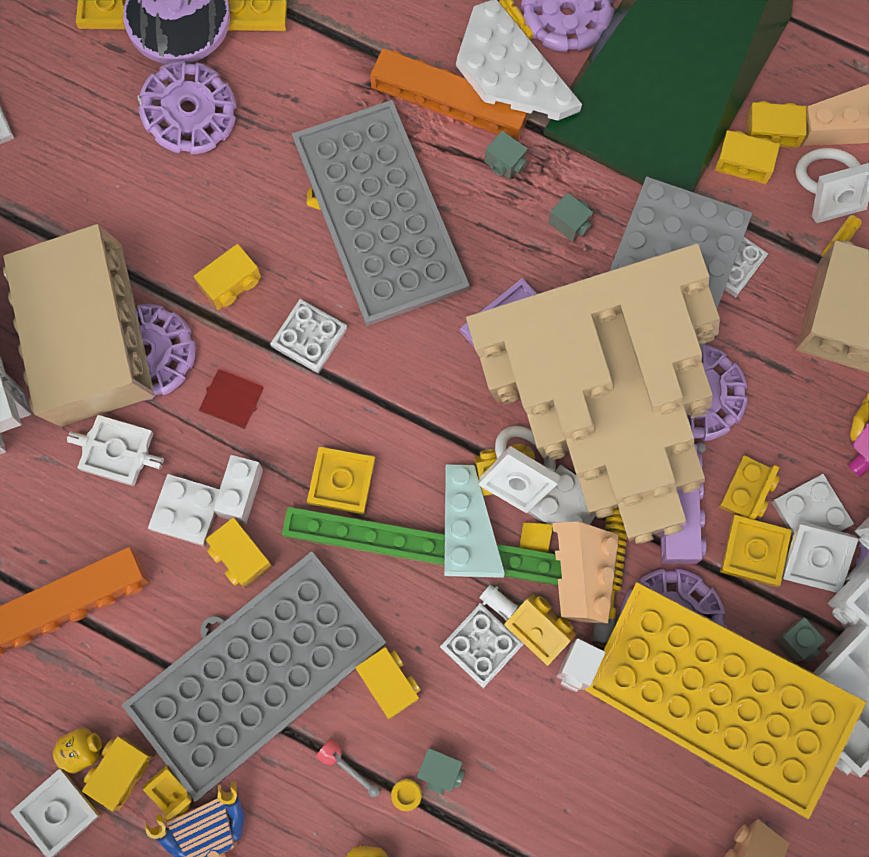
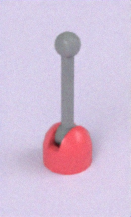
M330 738L315 757L326 765L337 763L368 790V794L371 797H377L380 794V788L377 785H371L341 759V747L335 740Z

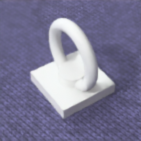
M835 148L816 149L800 158L796 165V177L806 190L816 194L812 218L816 223L867 210L869 203V163L860 165L854 156ZM820 159H834L849 167L848 169L819 176L818 183L813 181L807 174V167L812 162Z
M510 426L503 429L497 436L495 442L497 460L480 477L478 485L527 513L558 484L560 475L555 473V460H549L548 457L544 458L543 466L511 446L507 449V442L513 437L526 439L536 447L531 429L523 426Z

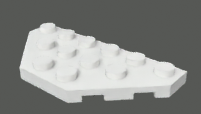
M490 0L473 7L457 56L456 66L484 102L495 104V101L510 104V109L532 114L533 110L548 114L547 118L557 121L580 112L582 103L497 0Z

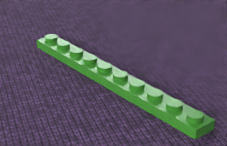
M287 507L282 536L285 538L444 566V534ZM497 544L505 573L504 577L558 586V579H562L561 562L556 560L555 554Z

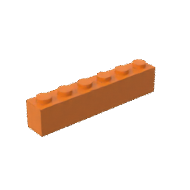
M382 48L370 74L372 89L496 135L504 131L516 141L519 140L529 117V113L510 109V104L495 101V104L484 102L466 78L452 74L447 69H438L430 66L423 60L411 59L395 50L389 51Z
M127 547L1 605L0 657L4 655L3 650L12 646L15 648L25 646L32 642L31 637L40 633L43 635L53 633L60 629L59 624L68 620L71 622L81 620L88 615L87 611L96 607L98 609L109 607L116 602L115 598L124 594L132 596L142 591V586L148 584L149 581L136 551L131 547Z

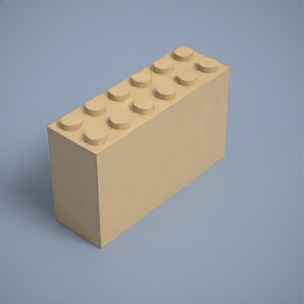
M99 224L4 255L5 267L3 272L6 280L9 282L10 292L8 293V298L14 308L15 318L13 319V324L19 334L20 344L18 350L21 358L24 360L26 371H24L23 376L26 384L29 386L31 396L29 398V406L34 415L62 427L155 397L122 244Z
M835 240L819 261L796 351L869 373V249L857 247L849 241Z

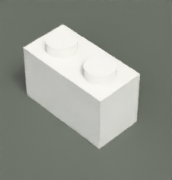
M234 455L230 456L213 509L218 517L228 520L234 517L237 522L247 524L263 473L259 462Z
M576 639L570 645L556 677L562 680V686L575 692L590 687L605 652L580 639Z

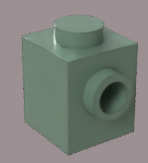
M501 131L485 149L484 162L490 166L495 174L510 180L515 173L519 175L525 169L528 163L526 160L528 149L504 131Z
M567 193L550 211L548 223L570 241L574 242L579 235L584 237L591 229L593 224L590 222L593 212L586 202L578 201L571 194Z
M803 617L794 621L774 641L796 663L805 659L808 662L813 660L822 651L819 646L825 639Z
M428 748L417 778L428 782L426 789L443 795L445 790L451 792L453 786L460 787L465 774V770L460 769L463 762Z

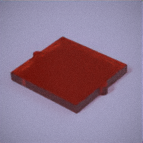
M218 369L210 387L206 388L207 394L199 411L245 429L252 412L257 410L256 404L264 388Z

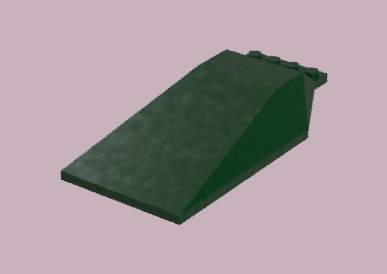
M622 0L608 27L603 31L600 39L569 88L582 103L580 112L558 121L550 119L543 135L641 185L644 184L646 177L694 192L719 148L726 131L729 130L792 16L793 0Z

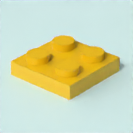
M318 447L307 504L365 514L375 457Z
M734 515L730 524L720 572L772 587H780L792 530Z

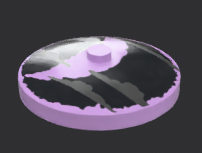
M126 0L124 6V25L131 42L144 56L162 64L175 61L192 63L203 59L222 43L230 25L228 0Z

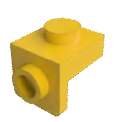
M167 765L143 785V791L163 811V818L167 822L174 817L182 816L190 808L191 796Z

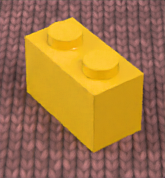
M767 101L752 102L746 115V135L770 139L772 142L780 144L779 147L799 148L806 137V106H798L794 103L770 104Z
M727 130L721 142L714 171L767 184L774 171L780 144L772 142L767 138L748 136L741 131Z
M238 243L193 276L197 286L217 310L231 305L244 290H251L261 279L258 267Z
M234 517L205 539L211 546L206 551L217 564L222 560L228 568L224 573L234 586L240 583L246 589L273 567Z
M385 647L355 668L387 718L391 720L417 702L419 697L416 693L421 690L411 675L405 678L400 670L404 664L395 650L389 653Z
M117 736L115 740L111 739L103 749L102 756L104 758L98 767H92L84 779L86 785L82 792L111 811H120L154 756L125 737Z

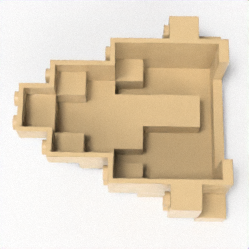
M698 243L466 317L474 348L480 357L487 385L497 403L502 402V404L515 402L519 399L518 396H520L523 408L529 419L536 447L543 459L547 457L549 460L560 459L566 456L565 452H570L590 516L596 515L597 519L608 517L614 514V509L619 508L629 542L635 540L636 544L653 540L652 535L664 532L665 536L683 531L681 526L687 525V521L677 491L683 490V493L693 492L700 489V484L705 482L687 415H690L691 418H696L707 414V409L712 407L713 398L702 364V352L699 344L714 340V336L718 335L720 317L709 288V274Z

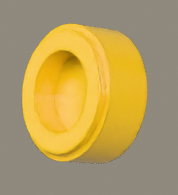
M401 780L394 785L391 799L399 810L411 811L420 804L422 791L413 780Z

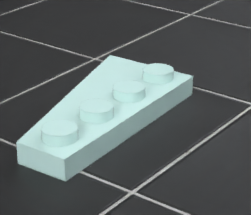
M446 464L444 576L504 578L503 565L482 490L478 485L479 480L475 465Z

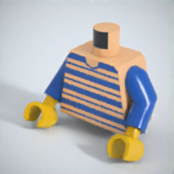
M231 781V792H224L221 785H219L218 799L167 822L168 827H165L163 816L157 814L155 817L159 825L157 827H150L145 822L147 835L150 838H156L163 848L174 857H226L225 852L238 846L237 841L242 837L245 813L237 796V784Z

